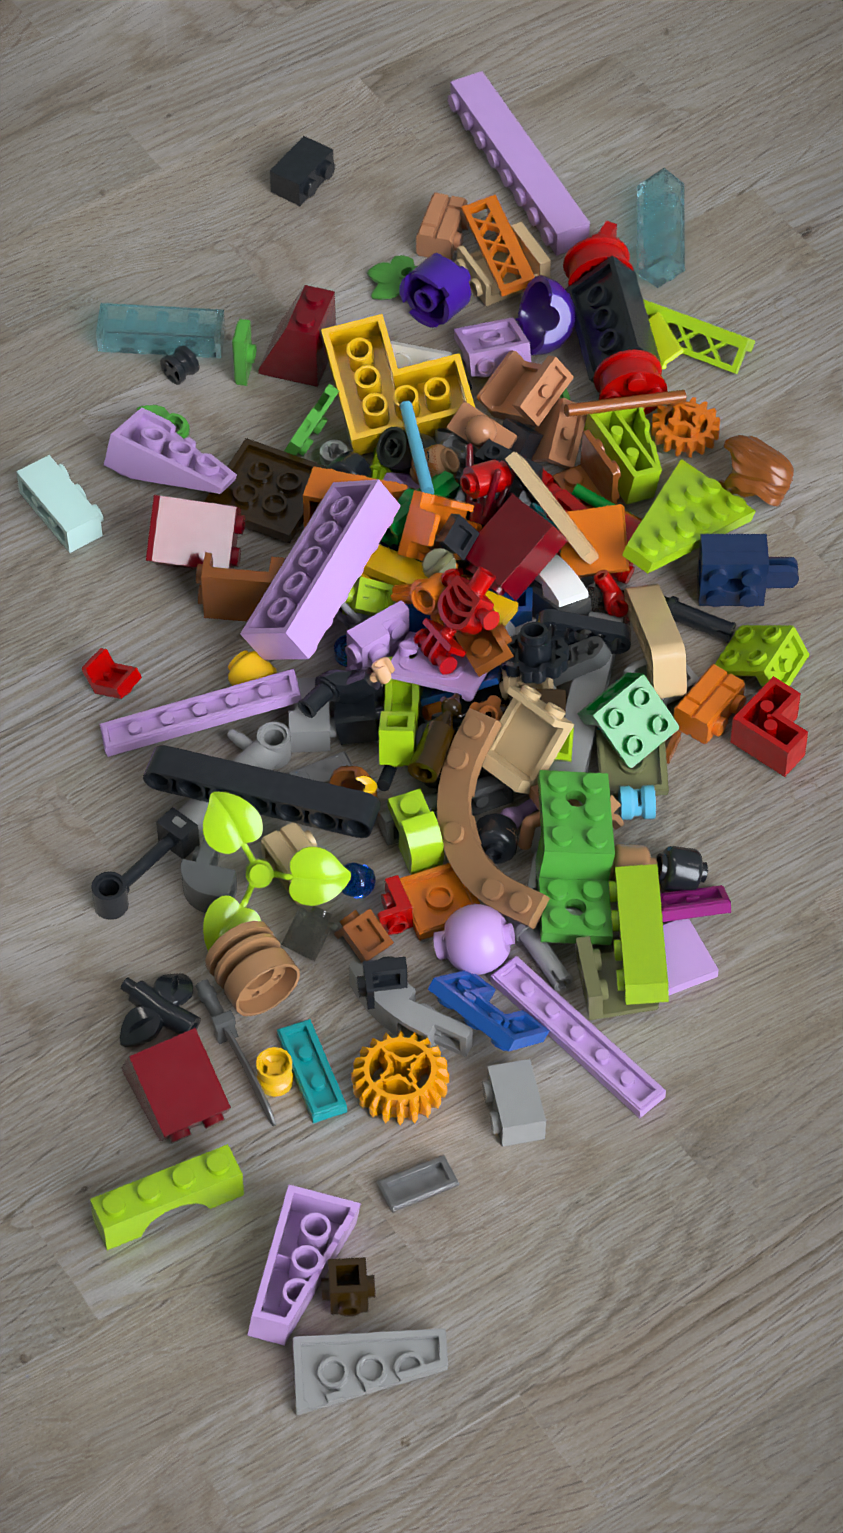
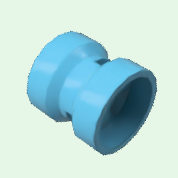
M643 785L640 789H633L630 786H619L618 802L621 804L619 816L622 820H631L634 816H641L644 819H655L656 798L654 785Z

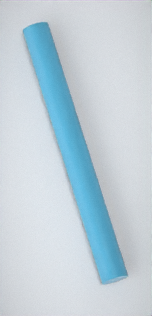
M403 401L400 404V410L421 492L434 494V487L413 405L410 401Z

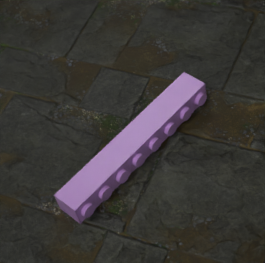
M483 71L451 81L450 95H448V103L451 110L457 112L464 129L471 132L478 149H482L485 152L490 166L496 168L503 185L510 188L519 207L522 206L526 211L530 224L537 227L546 246L549 245L557 256L568 252L575 244L589 238L590 222Z

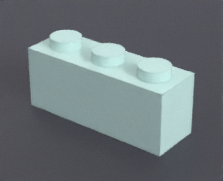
M50 455L16 471L19 493L69 553L103 536L101 522L104 518L101 510L96 504H90L82 487L79 484L74 485L66 468L62 464L58 465Z

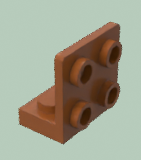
M589 429L582 432L580 465L552 475L554 483L559 485L561 489L565 488L570 494L576 484L579 483L617 505V500L619 499L618 479L621 477L619 466L614 460L611 461L601 440L595 439ZM575 497L588 509L595 508L589 505L588 503L582 501L581 499Z

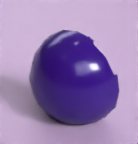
M543 275L534 277L527 285L521 299L518 318H516L517 324L530 342L531 356L549 354L560 348L570 337L575 324V307L570 294L557 281Z

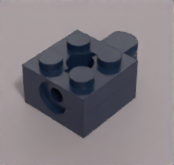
M701 534L697 567L698 606H764L766 588H794L799 582L798 563L794 557H769L767 534Z

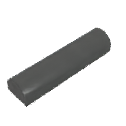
M490 773L477 779L475 797L471 799L472 815L475 816L514 802L513 789ZM438 792L424 796L430 812L434 811L438 822ZM390 810L380 811L377 815V821L387 846L398 843L400 834Z

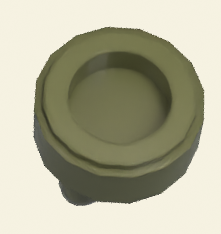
M441 548L427 553L422 562V570L427 578L435 573H444L452 568L456 569V560L453 554Z

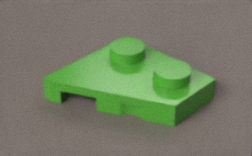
M328 384L284 452L296 456L298 453L301 456L306 454L314 442L309 438L314 432L319 435L329 420L324 415L339 393L338 389Z

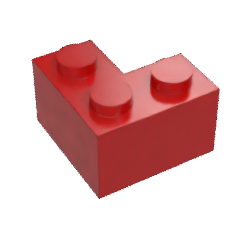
M773 676L733 717L730 742L785 777L802 760L806 752L808 731L794 723L798 717L801 693Z

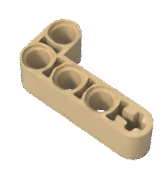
M659 584L625 588V601L629 607L627 614L647 662L648 681L661 699L686 695L685 647Z

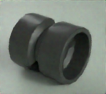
M390 427L381 434L378 440L377 458L387 468L410 473L412 454L406 430L400 427ZM420 433L424 449L436 444L431 436Z

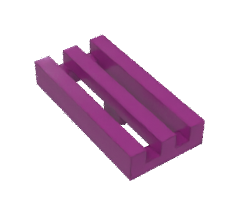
M722 885L660 894L663 922L731 913V901Z

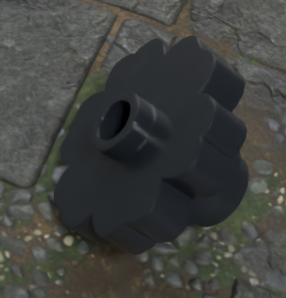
M529 622L521 627L518 635L511 636L512 642L507 645L514 657L501 664L507 676L512 678L520 677L523 683L541 684L545 682L547 677L552 679L559 678L568 669L569 645L561 636L551 637V633L543 623Z

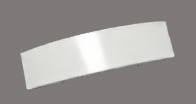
M557 554L535 578L536 581L542 584L544 597L558 607L589 597L588 591L578 575Z

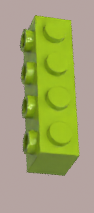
M657 864L615 867L616 881H609L610 902H617L618 910H611L613 932L620 931V940H614L615 961H622L623 969L616 970L618 991H625L626 1005L669 1002Z

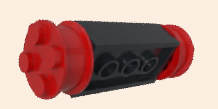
M601 233L594 234L590 238L575 244L566 253L563 260V270L568 278V287L565 290L570 294L575 307L574 325L589 380L594 383L596 390L599 392V400L667 392V384L661 376V361L636 273L629 262L628 248L621 240L605 236ZM658 406L644 407L645 415L656 410Z

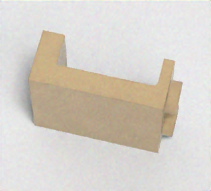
M522 222L511 225L534 276L543 275L550 278L551 260ZM463 245L457 247V260L454 263L465 267L471 275V280L469 281L471 292L475 297L480 298L485 307L523 292V290L502 297L481 251L469 254ZM497 251L493 257V260L504 263L507 259L505 253ZM509 272L503 278L504 284L517 280L515 274Z
M523 685L522 688L509 686L506 693L512 696L513 699L500 720L502 726L485 757L482 767L515 792L529 794L530 788L538 785L539 770H549L575 724L564 717L566 712L553 703L548 702L546 704L541 701V694L527 685Z

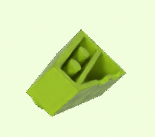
M644 407L587 414L583 431L589 429L595 439H600L611 461L614 460L618 464L621 472V477L618 479V491L625 503L630 504L653 498L662 468L655 442L651 440L649 432L650 423L649 419L645 417Z

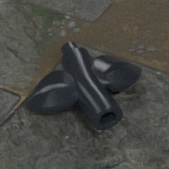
M182 973L162 975L155 981L153 987L143 980L136 983L129 977L123 981L120 989L129 994V1002L136 1007L128 1012L122 1022L120 1031L121 1046L133 1047L150 1042L158 1036L163 1026L178 1034L194 1028L197 1030L201 1018L180 1007L192 997L194 992L193 982L187 975Z

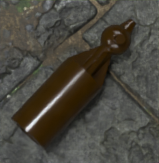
M455 693L452 697L446 698L443 696L440 699L443 713L427 724L408 766L409 773L421 782L432 783L436 781L447 757L451 743L456 735L453 729V717L459 719L463 715L461 713L462 706L458 693Z

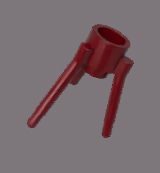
M470 443L466 445V467L473 465V446ZM500 469L495 470L487 497H480L474 501L473 498L466 494V503L474 505L473 512L469 514V521L486 525L501 508L516 477L513 469H511V484L504 491L500 492L497 499L494 498L502 472Z

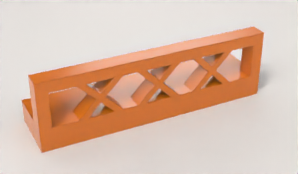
M496 194L462 206L464 217L501 296L503 297L523 290L524 293L527 285L535 276ZM487 209L488 216L485 221L473 218L472 214ZM487 230L496 233L497 238L495 242L483 239ZM497 251L505 253L507 257L505 263L493 260ZM507 272L515 274L517 280L507 284L503 282Z

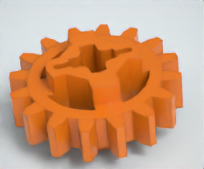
M692 397L690 402L667 404V407L659 405L657 413L652 415L651 436H655L656 445L664 444V452L673 449L677 457L680 456L681 452H686L690 458L693 455V451L703 455L705 447L712 449L714 447V440L719 439L720 418L716 417V409L707 410L708 402L704 401L699 405L696 403V397Z

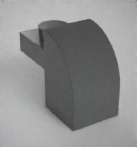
M205 837L201 847H195L192 861L186 859L181 861L184 896L191 906L206 913L208 907L215 899L223 895L235 898L237 892L236 870L217 866L220 852L212 849L206 842Z

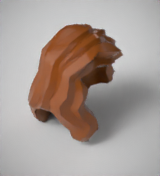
M738 435L726 439L724 448L731 454L732 472L725 481L718 480L721 487L731 494H738L744 498L757 495L769 505L780 506L793 481L794 471L790 461L782 453L754 436Z

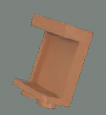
M510 350L477 395V400L495 418L517 420L524 424L539 426L574 376L555 356L548 355L542 364L527 362L517 351Z

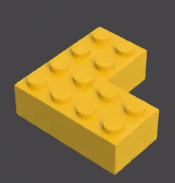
M383 314L321 329L335 388L339 390L337 395L353 452L360 455L374 452L381 434L390 427L405 429L400 410V404L403 401H410L412 403L419 433L427 434L431 437L435 436L436 429L448 426L463 401L475 407L460 353L398 369Z

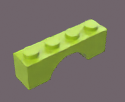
M390 679L385 684L384 711H381L379 724V765L402 767L410 764L416 749L421 685Z
M226 1144L91 1198L93 1221L106 1249L110 1250L142 1237L146 1228L156 1218L174 1208L187 1204H203L212 1209L244 1196L243 1173L229 1145Z

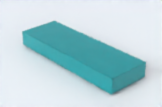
M311 1019L277 1029V1038L282 1049L286 1050L291 1056L292 1073L312 1122L316 1123L347 1113V1104Z

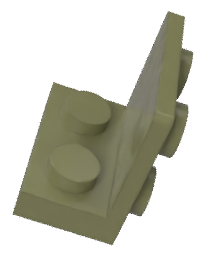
M590 936L576 938V962L589 1020L652 1011L659 1008V1003L626 1005L625 991H618L616 970L623 969L622 961H615L614 952L600 954L599 949H593Z

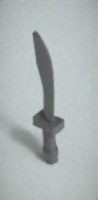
M207 979L199 981L195 987L201 1002L205 1004L215 1027L214 1036L219 1045L227 1041L230 1043L263 1111L272 1126H275V1117L268 1099L235 1039L239 1036L235 1027L236 1019L232 1011L228 1010L225 1012L217 998V992Z

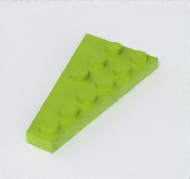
M681 459L627 543L622 556L648 574L699 548L701 534H727L752 520L756 510L748 506L741 497L733 495L721 487L717 480L708 478Z

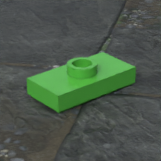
M239 319L232 340L234 378L236 385L247 386L251 368L256 359L257 347L255 344H252L250 320Z

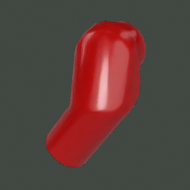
M607 570L599 571L594 576V581L603 593L605 611L610 616L624 617L628 613L629 607L625 601L623 591Z

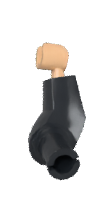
M382 657L376 660L371 668L367 667L353 672L337 669L328 670L315 678V687L298 702V708L305 716L313 718L329 701L341 704H356L377 691L381 684L388 683L395 668L388 657Z

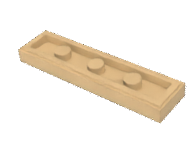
M513 452L505 458L579 556L590 565L599 558L597 551L528 462L517 452Z

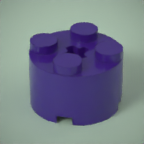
M434 253L402 279L399 287L400 297L403 303L407 301L412 308L409 313L415 320L427 327L435 328L447 323L468 305L471 299L469 284L471 275L465 267L456 265L453 261L439 253Z

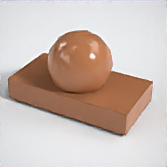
M463 401L446 427L478 449L488 439L511 449L518 438L517 435L466 401Z

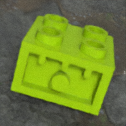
M742 625L736 630L714 665L727 671V674H733L734 676H756L762 687L773 676L790 686L810 654L794 625Z

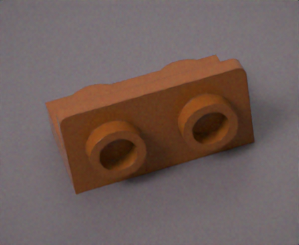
M503 624L492 630L483 628L476 635L465 634L460 631H456L454 635L460 646L467 652L465 655L478 677L514 657L507 645L512 642V639Z

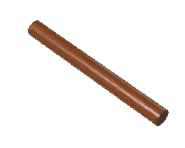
M685 390L571 403L565 404L564 413L566 417L683 403L686 402L687 395Z

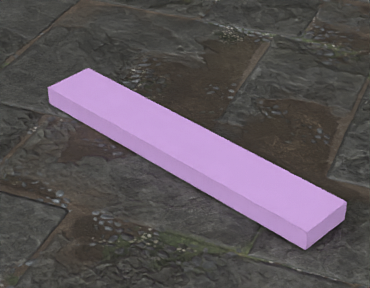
M290 669L100 723L104 750L107 757L296 704L302 697L295 670Z
M515 956L490 976L491 984L520 1010H524L549 1029L548 1036L638 1118H641L665 1098L666 1090L520 958Z

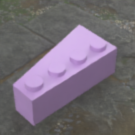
M288 1185L252 1312L248 1336L285 1345L319 1288L321 1278L326 1276L328 1272V1259H336L355 1227L361 1203Z

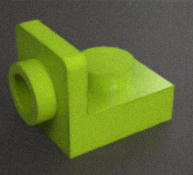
M360 576L348 593L345 603L355 613L374 616L393 605L394 601L391 600L390 595L393 593L392 588L395 585Z

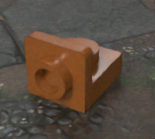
M368 909L361 915L357 910L351 912L339 921L342 928L334 933L337 939L345 938L362 964L363 961L371 960L394 944L371 909Z

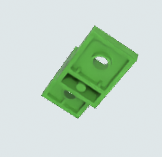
M539 770L538 793L541 835L535 858L537 891L550 898L539 919L541 942L576 944V938L590 936L591 944L611 945L613 931L608 881L615 849L608 773ZM575 799L580 801L583 805L572 806L570 805L568 800ZM567 908H578L583 912V914H570Z

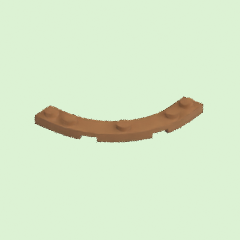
M469 708L449 748L438 786L437 817L444 850L454 872L474 896L504 916L535 929L550 898L505 875L488 858L481 847L482 843L477 831L475 817L472 815L471 799L475 797L481 766L502 723Z

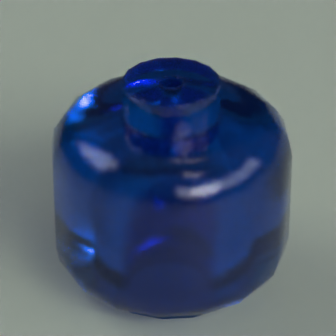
M352 862L344 865L350 871L351 878L341 892L344 895L358 899L370 895L376 884L374 871L369 866L361 863Z

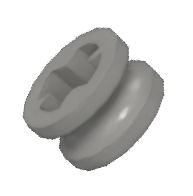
M330 440L322 444L320 448L321 465L328 466L335 459L331 458L332 454H337L338 456L343 452H348L347 445L339 440Z

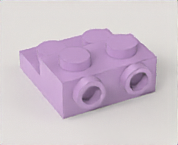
M514 317L454 329L455 341L463 353V360L466 362V369L471 377L491 376L510 350L517 351L525 361L531 362L530 342Z
M402 600L346 631L347 646L345 651L348 666L346 671L371 668L372 664L382 657H394L399 649V644L404 641L409 633V608Z

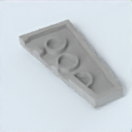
M446 1328L293 1337L297 1416L448 1370Z

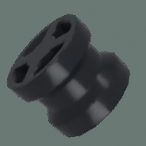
M184 345L177 347L173 355H166L160 360L164 374L176 385L184 382L188 374L194 375L200 369L195 354Z

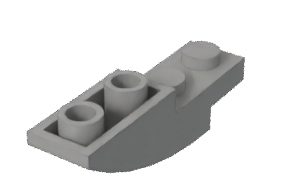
M352 961L349 965V984L358 1000L367 1010L366 997L359 998L357 989V976H363V965ZM409 983L408 988L374 992L375 1009L367 1011L396 1037L400 1030L405 1038H410L415 1032L419 1042L428 1038L431 1042V1047L435 1043L467 1057L473 1047V1028L468 1026L462 1019L450 1018L437 1012L428 1004L416 1003V988L411 987Z

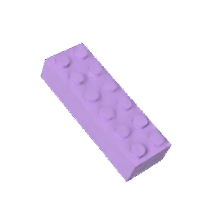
M379 479L333 482L240 633L262 659H309L317 650L318 643L326 630L332 625L333 618L341 605L347 600L348 593L357 578L362 575L366 563L372 553L378 548L381 538L387 528L393 523L394 517L401 507Z

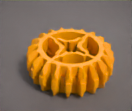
M401 1030L395 1038H391L385 1032L382 1042L372 1038L370 1048L362 1046L360 1057H355L353 1062L354 1070L351 1073V1082L353 1083L355 1098H359V1104L362 1109L369 1108L372 1118L382 1114L385 1124L391 1117L396 1118L399 1125L407 1117L415 1124L419 1113L428 1118L429 1114H431V1108L439 1109L441 1098H445L447 1094L449 1072L445 1057H441V1051L438 1046L431 1048V1042L428 1038L419 1042L415 1032L410 1038H405ZM382 1067L384 1073L380 1075L379 1080L373 1082V1074ZM427 1073L429 1076L428 1081L422 1088H419L417 1082L421 1080L423 1074Z

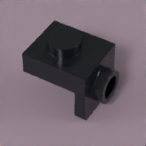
M386 956L378 960L363 961V976H357V989L359 998L366 997L367 1010L375 1009L374 992L408 988L406 956L396 958Z

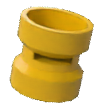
M267 1048L258 1055L256 1060L257 1079L264 1093L272 1097L283 1096L289 1092L293 1085L292 1059L290 1054L282 1048Z

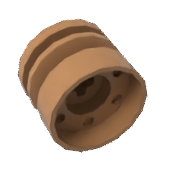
M263 921L245 922L230 929L217 939L205 958L207 970L215 977V981L224 989L228 1000L242 1016L262 1014L276 1007L290 995L300 979V969L289 954L281 948L279 940Z

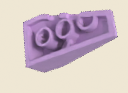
M142 407L111 433L104 466L131 479L219 494L230 486L237 474L212 454H203L195 448L196 442L190 437L182 438L175 432L176 426L169 420Z

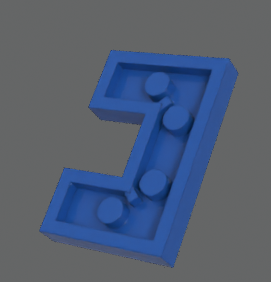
M464 970L434 977L428 987V990L438 997L437 1000L441 1005L458 1012L464 1017V1022L468 1026L481 1030L491 1038V1043L495 1047L503 1051L509 1052L542 1043L550 1031L524 1010L504 1014L489 1001L496 989L477 974Z

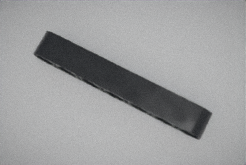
M166 745L154 748L143 775V780L149 787L161 792L208 803L212 792H227L249 802L255 807L259 815L356 838H367L371 835L381 807L379 799L367 792Z

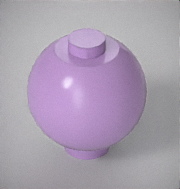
M481 904L467 905L456 910L447 919L444 931L434 932V948L439 960L448 959L459 971L465 970L477 975L487 974L500 967L508 957L510 945L515 944L514 928L511 923L507 924L502 914L494 908Z

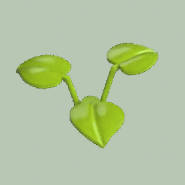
M212 792L203 819L205 840L212 849L224 854L234 853L241 846L249 860L245 868V876L249 884L240 904L235 898L223 895L215 899L208 907L203 923V936L207 950L209 951L217 939L230 929L245 922L261 921L255 910L246 908L255 887H266L273 878L291 880L289 893L293 900L308 906L320 905L341 893L351 878L350 871L332 853L316 846L302 848L294 854L290 861V871L292 874L273 870L267 860L255 858L247 843L259 839L263 831L262 819L255 807L234 794Z

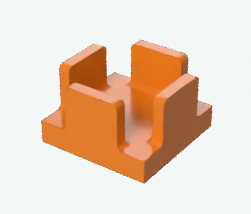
M414 490L397 554L423 561L426 554L431 551L427 546H433L435 536L439 535L450 514H460L466 520L467 511L473 512L474 505ZM466 520L478 532L482 530L481 524Z

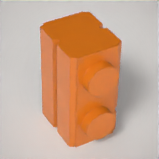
M714 664L711 665L674 708V719L679 725V731L687 735L690 734L692 738L703 744H707L714 735L719 737L727 726L729 716L732 713L737 714L745 705L744 681L733 674H727V671Z

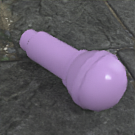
M530 798L517 807L503 809L500 814L511 818L518 829L523 819L538 810V808Z

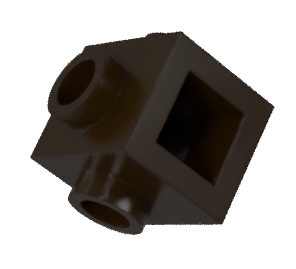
M366 1257L328 1259L329 1277L321 1278L322 1301L330 1300L331 1315L340 1314L341 1316L352 1317L360 1313L369 1312L368 1298H376L375 1278L374 1275H367Z

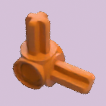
M435 573L429 578L417 579L412 584H400L392 588L393 593L390 595L392 601L397 603L402 600L404 604H413L421 613L430 615L431 620L440 623L443 627L445 625L438 609L439 597L447 587L442 584L440 579L443 573Z

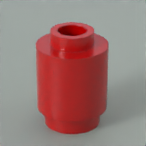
M495 459L465 467L460 478L462 490L473 499L487 496L495 470L500 469L502 472L496 493L502 492L511 484L510 468L506 462Z

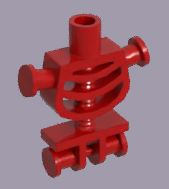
M483 567L477 569L471 580L461 577L457 569L446 570L440 579L442 584L447 587L438 600L439 614L445 625L443 627L440 623L425 618L423 624L426 628L419 630L414 635V643H417L422 653L428 657L433 665L438 666V670L443 675L452 673L457 667V660L450 656L451 654L464 657L467 653L453 638L456 631L476 635L483 628L486 630L494 629L500 621L499 613L492 610L494 603L485 595L496 579V576Z

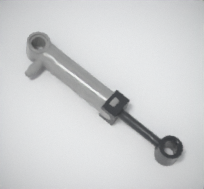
M269 722L262 725L257 731V739L254 741L235 729H231L227 734L228 738L233 741V744L243 750L232 761L273 770L284 767L291 760V734L289 729L282 723ZM190 799L179 810L172 807L156 821L158 843L123 875L108 871L94 878L91 890L94 909L99 917L113 920L123 916L129 906V887L168 851H172L181 859H185L194 851L196 846L200 845L199 837L203 834V819L208 802Z

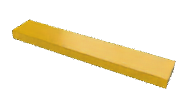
M380 544L376 551L372 553L363 571L364 574L391 585L412 584L417 579L427 578L422 570V562L397 554L398 552ZM488 590L485 595L494 603L493 608L500 616L497 626L503 624L505 627L518 612V602Z

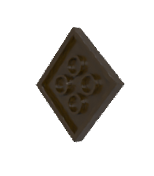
M245 438L227 466L237 474L236 480L221 494L210 492L204 502L238 507L241 509V515H245V528L290 544L304 522L303 493L313 466L325 469L327 466Z

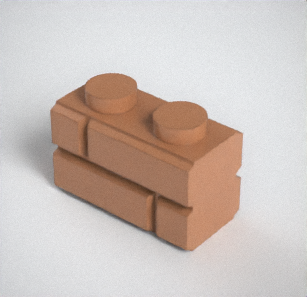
M436 192L432 194L416 235V253L418 256L428 258L434 253H439L443 257L452 260L457 247L463 244V229H469V225L462 212V206L467 205L465 198L456 196L450 198L446 194Z

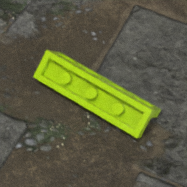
M643 299L646 312L650 318L659 312L667 325L673 323L678 326L682 337L677 339L679 344L685 342L687 347H682L684 350L682 354L738 374L746 351L752 352L755 340ZM684 328L692 330L693 332L686 334ZM703 334L706 336L710 348L697 353L693 350L689 339ZM713 339H716V340H719V341H722V342L719 343V344H717V345H715L714 342H713ZM728 344L739 348L732 365L722 362L717 351ZM713 352L715 359L705 355Z

